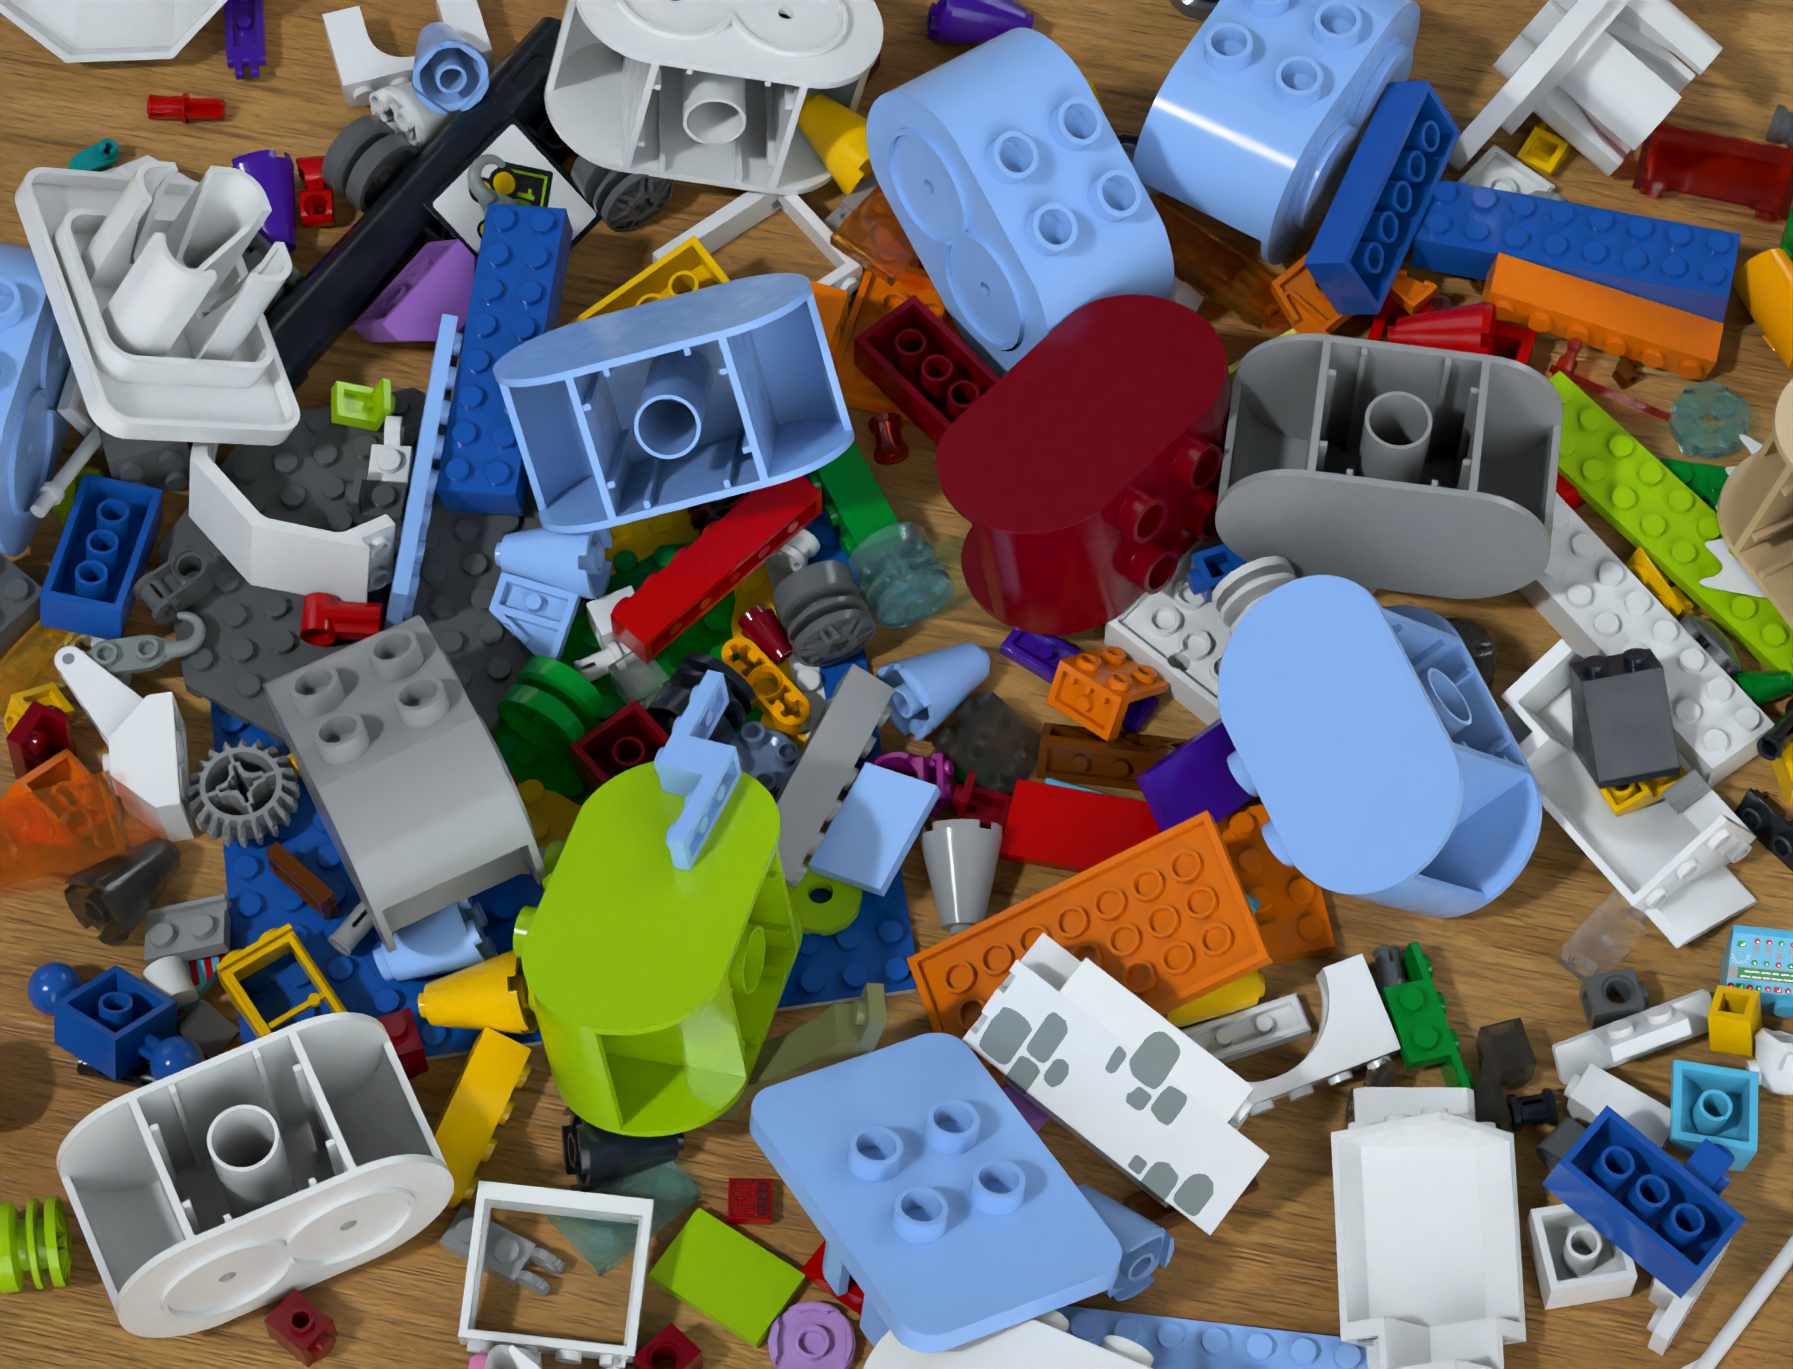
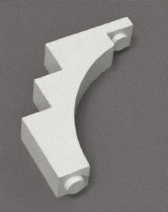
M1590 1063L1583 1076L1575 1073L1563 1094L1569 1098L1565 1114L1583 1125L1586 1129L1608 1105L1663 1151L1669 1144L1671 1112L1669 1107ZM1667 1153L1681 1166H1684L1685 1162ZM1731 1239L1682 1298H1679L1652 1275L1648 1301L1657 1305L1658 1308L1646 1328L1653 1332L1647 1346L1649 1349L1661 1356L1664 1355L1725 1255Z

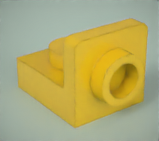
M50 682L11 694L4 717V725L7 732L10 733L33 700L45 706L54 705L68 715L70 721L75 709L57 686Z

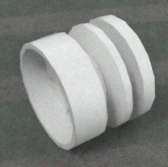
M1269 556L1248 562L1230 572L1213 590L1212 602L1221 613L1220 617L1223 623L1231 628L1230 637L1244 615L1262 597L1277 587L1298 579L1294 575L1291 564L1285 557Z

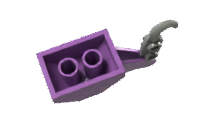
M492 154L481 155L475 159L469 167L467 176L468 185L479 201L484 218L486 217L488 203L518 205L511 197L488 188L482 181L481 172L486 165L495 164L500 168H504L506 165L500 157ZM459 239L427 242L357 319L352 327L368 343L437 341L443 313L458 316L456 332L464 334L478 256H474Z

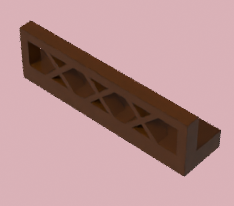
M1044 722L1040 739L1036 778L1046 779L1047 777L1064 782L1142 791L1136 777L1187 742L1188 739L1120 731L1117 739L1106 741L1085 727Z

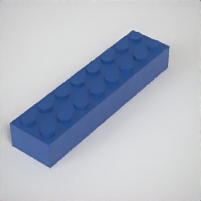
M1440 179L1415 233L1410 267L1486 280L1487 272L1500 252L1723 323L1741 234Z
M488 203L435 489L444 510L523 516L529 478L499 383L495 380L493 366L503 355L515 347L556 329L573 235L572 226L565 208Z

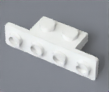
M1700 989L1553 1044L1552 1052L1559 1080L1567 1085L1575 1073L1583 1076L1590 1063L1605 1071L1709 1032L1707 1015L1712 1003L1710 993L1705 989Z

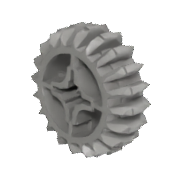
M241 738L238 747L231 748V745L225 741L223 745L224 751L221 753L209 749L208 757L210 761L197 760L196 767L198 773H190L189 783L191 787L187 788L186 791L188 802H190L188 806L189 812L192 817L196 818L197 827L201 831L207 830L209 838L213 841L222 836L223 843L227 847L235 839H239L240 845L243 848H246L248 840L253 838L262 845L264 842L263 835L266 833L277 838L279 834L277 825L289 827L291 822L289 814L297 813L298 804L296 799L300 798V788L296 784L298 776L296 770L291 768L288 757L286 755L279 756L278 749L274 745L265 750L263 743L259 739L252 747H248L247 742ZM228 777V779L224 783L219 785L224 779ZM238 784H242L244 792H247L248 803L245 802L243 795H240ZM266 801H269L264 807H262L261 809H259V807H260L263 803H265Z

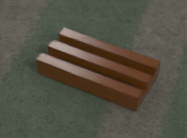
M276 841L266 850L270 871L323 919L329 921L339 912V908L336 906L337 901L334 899L335 893Z

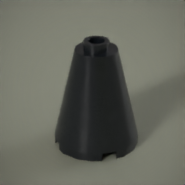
M566 1107L563 1116L571 1115L570 1125L562 1126V1149L567 1175L575 1174L578 1184L570 1185L573 1191L588 1192L677 1159L678 1151H683L684 1149L683 1132L656 1137L621 1135L603 1130L586 1122L569 1107Z

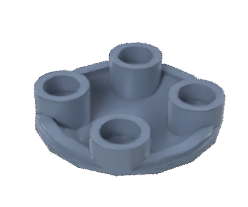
M756 721L745 723L740 731L734 733L733 739L729 743V745L735 746L737 749L741 770L758 780L771 795L778 794L799 755V747L795 742L791 741L782 732L764 727Z

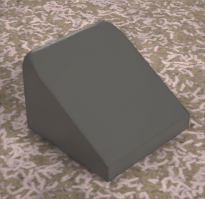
M202 999L180 1024L177 1033L178 1036L188 1037L195 1041L201 1047L205 1059L208 1060L224 1053L239 1035L240 1029L213 1005Z

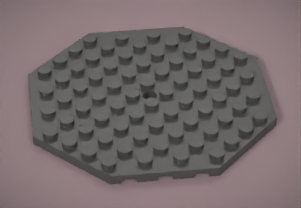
M414 387L391 392V394L395 395L396 399L392 416L403 418L402 426L405 427L403 446H412L413 449L411 476L426 394ZM331 405L300 411L298 424L283 443L273 446L237 444L219 468L259 513L267 518L332 532L347 531L363 524L354 522L351 506L345 505L347 482L354 481L356 468L365 469L366 478L368 477L372 444L384 445L385 421L377 431L331 423ZM530 481L523 516L444 510L435 490L429 527L425 539L426 545L420 567L419 584L411 616L412 618L420 615L423 618L439 648H442L449 658L473 708L482 717L492 736L502 724V719L499 717L497 710L498 704L510 686L517 685L516 678L531 656H535L488 610L502 572L501 567L495 563L497 543L502 542L506 534L542 527ZM188 507L158 545L161 564H164L184 549L193 548L200 550L204 553L214 577L212 591L206 597L201 598L183 611L197 614L206 626V638L202 646L194 653L180 657L187 692L200 699L202 697L220 706L221 711L246 725L251 723L267 732L268 736L273 740L288 747L266 696L263 684L360 640L336 639L333 644L327 646L311 645L301 640L299 634L304 597L306 595L250 585L189 517ZM395 526L392 580L402 526ZM193 571L191 573H188L185 577H193L197 575L200 571ZM392 582L378 590L367 593V603H383L384 624ZM581 597L574 620L576 617L580 618L586 610L588 599ZM178 618L173 620L176 641L191 637L194 627L189 621L179 620Z

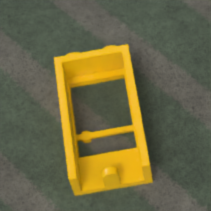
M290 923L281 928H272L266 931L257 942L243 950L237 949L228 953L219 964L215 965L221 985L257 1039L272 1033L271 1030L308 1008L318 1007L322 1000H324L332 1013L347 1012L293 931ZM292 952L319 994L311 993L307 1001L266 1024L239 982Z

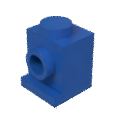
M1225 544L1194 553L1191 558L1190 571L1186 573L1189 588L1194 595L1201 593L1205 603L1212 602V592L1218 583L1230 572L1248 562L1232 552Z
M1705 1138L1683 1167L1719 1196L1732 1179L1726 1172L1735 1161V1157L1723 1145L1713 1144Z

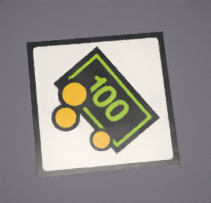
M513 115L424 203L426 208L456 239H459L474 256H478L485 218L478 199L474 196L468 185L467 176L469 167L475 159L481 155L492 154L500 157L506 165L504 168H500L495 164L486 165L481 172L482 181L488 188L511 197L518 205L565 208L573 230L570 250L602 219V216L595 211L594 205L586 200L574 185L572 178Z

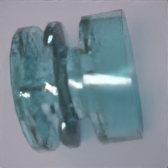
M902 522L873 533L852 551L848 560V565L860 590L866 593L867 604L873 609L874 617L878 624L884 628L898 629L928 618L950 599L954 591L950 575L945 572L943 562L936 557L935 548L924 527L918 523Z

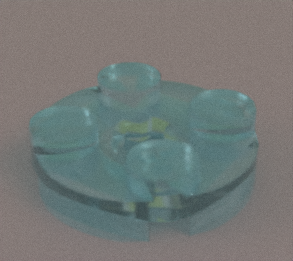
M1700 382L1684 389L1683 394L1673 402L1669 415V429L1674 440L1679 444L1680 451L1687 456L1719 458L1737 453L1743 444L1739 435L1747 436L1751 423V414L1746 401L1740 395L1737 398L1734 394L1727 392V386L1716 382ZM1704 414H1711L1712 419L1719 420L1720 423H1716L1715 426H1708L1701 421L1704 418Z

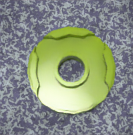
M808 856L802 862L803 865L808 867L805 875L795 889L791 886L787 887L788 893L794 899L799 909L803 933L809 935L810 932L815 934L821 933V936L836 934L846 929L858 917L862 902V889L813 873L808 866L813 856ZM824 888L831 892L832 897L825 903H815L809 898V895L815 889Z

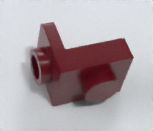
M969 771L965 785L957 783L953 794L951 807L958 809L956 819L980 820V828L991 829V822L998 823L1002 826L1003 835L1013 796L974 786L977 773Z
M411 1008L375 1018L385 1027L408 1080L427 1072L429 1067Z

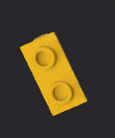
M1638 547L1625 566L1676 620H1682L1686 616V612L1695 614L1692 611L1693 603L1688 601L1678 586L1670 587L1668 585L1672 580L1653 564L1642 547Z

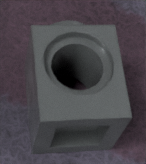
M1633 967L1584 977L1579 992V998L1589 1030L1644 1011L1645 1006H1648L1649 1003L1646 986L1643 981H1637ZM1618 995L1624 999L1625 1003H1613L1607 996Z

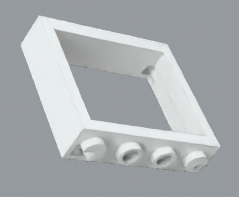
M747 191L652 253L653 263H655L695 235L707 252L711 254L782 208L837 268L817 281V283L849 291V298H851L852 293L859 289L863 278L862 263L797 194L775 195Z
M479 1180L458 1332L460 1345H467L468 1352L488 1355L489 1351L497 1345H513L517 1348L541 1352V1354L555 1355V1361L566 1364H581L582 1358L599 1360V1366L605 1368L624 1369L626 1363H633V1357L637 1354L654 1214V1199ZM491 1208L638 1224L624 1345L476 1329Z

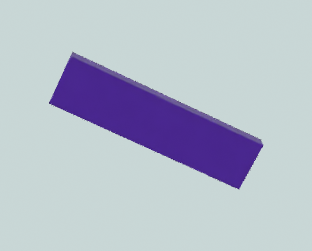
M1013 629L1000 646V653L1050 684L1053 682L1060 659L1082 653L1054 635L1033 634ZM1150 696L1130 702L1121 727L1131 733H1138L1158 707L1159 699L1155 696Z

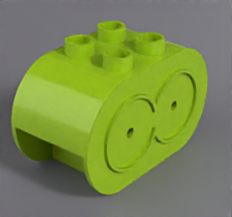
M654 761L636 766L613 777L585 801L577 815L567 841L553 840L549 844L543 860L547 876L542 879L545 892L538 908L523 907L517 917L513 933V950L515 956L521 958L523 973L528 987L529 1007L535 1012L556 1088L561 1098L574 1113L586 1122L603 1130L628 1136L656 1137L678 1134L701 1127L730 1109L744 1092L800 949L803 927L799 909L794 899L788 893L778 847L781 836V819L777 804L770 792L758 780L742 770L740 780L690 871L673 866L670 849L666 846L667 831L670 825L679 819L684 810L686 797L662 791L658 772L654 769Z

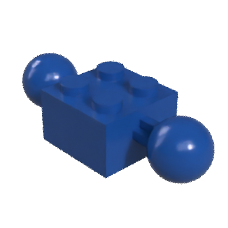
M49 962L41 965L33 972L29 979L28 996L32 1005L39 1012L54 1016L55 1044L115 1081L148 1060L150 1061V1071L155 1081L205 1061L204 1053L195 1041L188 1037L177 1036V1001L117 965L82 985V980L77 971L70 965L62 962Z

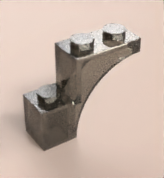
M1521 1017L1480 1027L1475 1044L1479 1058V1079L1473 1089L1476 1122L1496 1123V1128L1507 1132L1510 1130L1512 1117L1501 1088L1515 1090L1525 1086L1533 1079L1537 1064Z

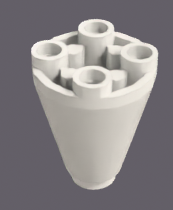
M412 82L382 87L369 95L372 115L377 116L394 129L395 134L401 135L418 148L420 154L461 111H448L449 114H440L426 108L417 98Z

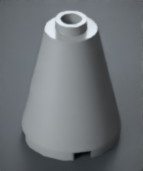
M978 819L940 820L932 822L933 830L927 831L923 825L919 832V841L941 927L943 930L950 931V936L986 919L1003 837L1002 826L998 823L991 822V829L980 828V820Z

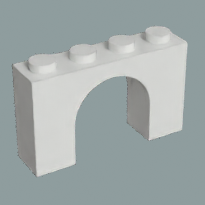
M435 0L440 22L449 25L482 53L490 74L495 69L493 52L477 0ZM360 6L322 14L326 37L347 108L370 105L369 95L382 87L412 82L415 56L395 57L377 49L369 39Z

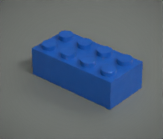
M87 473L83 474L40 594L41 626L107 640L123 637L136 600L132 594L133 587L145 573L163 521V489Z
M1606 1105L1542 1183L1545 1188L1679 1298H1682L1700 1278L1746 1220L1743 1215L1608 1105Z

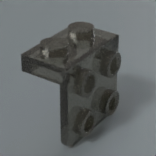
M994 692L975 698L970 696L955 710L954 715L957 718L950 728H944L934 738L932 742L934 749L928 757H931V754L943 753L947 760L952 761L953 766L959 767L966 775H968L969 771L976 772L975 783L979 787L1013 796L1017 779L1027 780L1038 765L1041 736Z

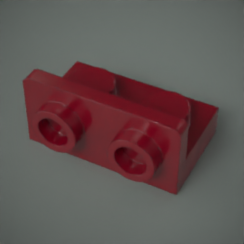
M33 700L6 737L17 779H20L52 758L53 754L56 755L65 748H68L77 758L69 717L63 710L54 705L45 706Z

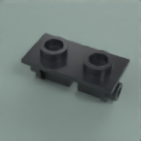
M1748 789L1734 813L1757 837L1756 839L1793 872V819L1791 821L1785 819L1787 812L1769 797L1770 794L1767 791L1761 793L1758 789Z

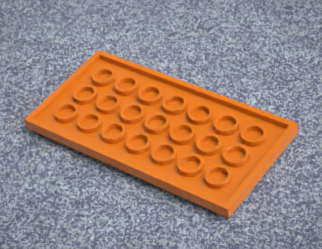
M1208 810L906 958L933 1031L935 1033L953 1035L961 1040L982 1015L981 1011L993 993L1011 973L1009 970L1017 959L1021 961L1042 933L1049 936L1079 961L1083 962L1087 957L1161 1016L1274 962L1213 815ZM971 1049L1000 1088L1010 1087V1085L1002 1080L1001 1071Z

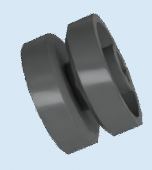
M364 115L352 121L330 145L323 159L321 174L323 181L342 196H347V200L365 213L420 153L418 148L401 135L395 134L394 129L377 116Z

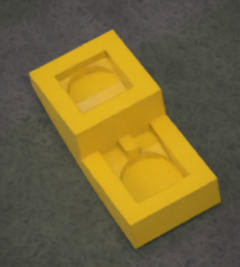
M1542 120L1539 127H1534L1517 154L1516 159L1551 176L1570 153L1573 146Z

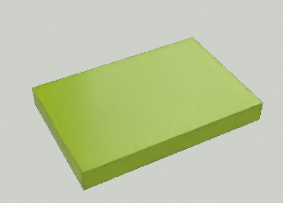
M699 1207L648 1274L649 1281L755 1349L758 1348L771 1330L772 1324L778 1316L782 1315L806 1281L804 1273Z

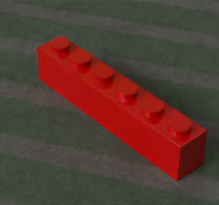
M800 476L780 484L754 490L748 496L743 495L738 498L723 518L709 523L694 543L689 547L683 546L680 548L666 567L660 572L655 571L651 573L637 592L630 598H622L614 606L610 614L613 635L645 664L651 662L823 512L822 491L806 477Z

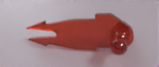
M1572 338L1568 341L1565 354L1559 356L1556 365L1552 364L1549 372L1552 373L1550 378L1560 370L1576 384L1667 421L1670 415L1669 412L1574 373L1578 365L1576 357L1583 348V343L1579 338Z

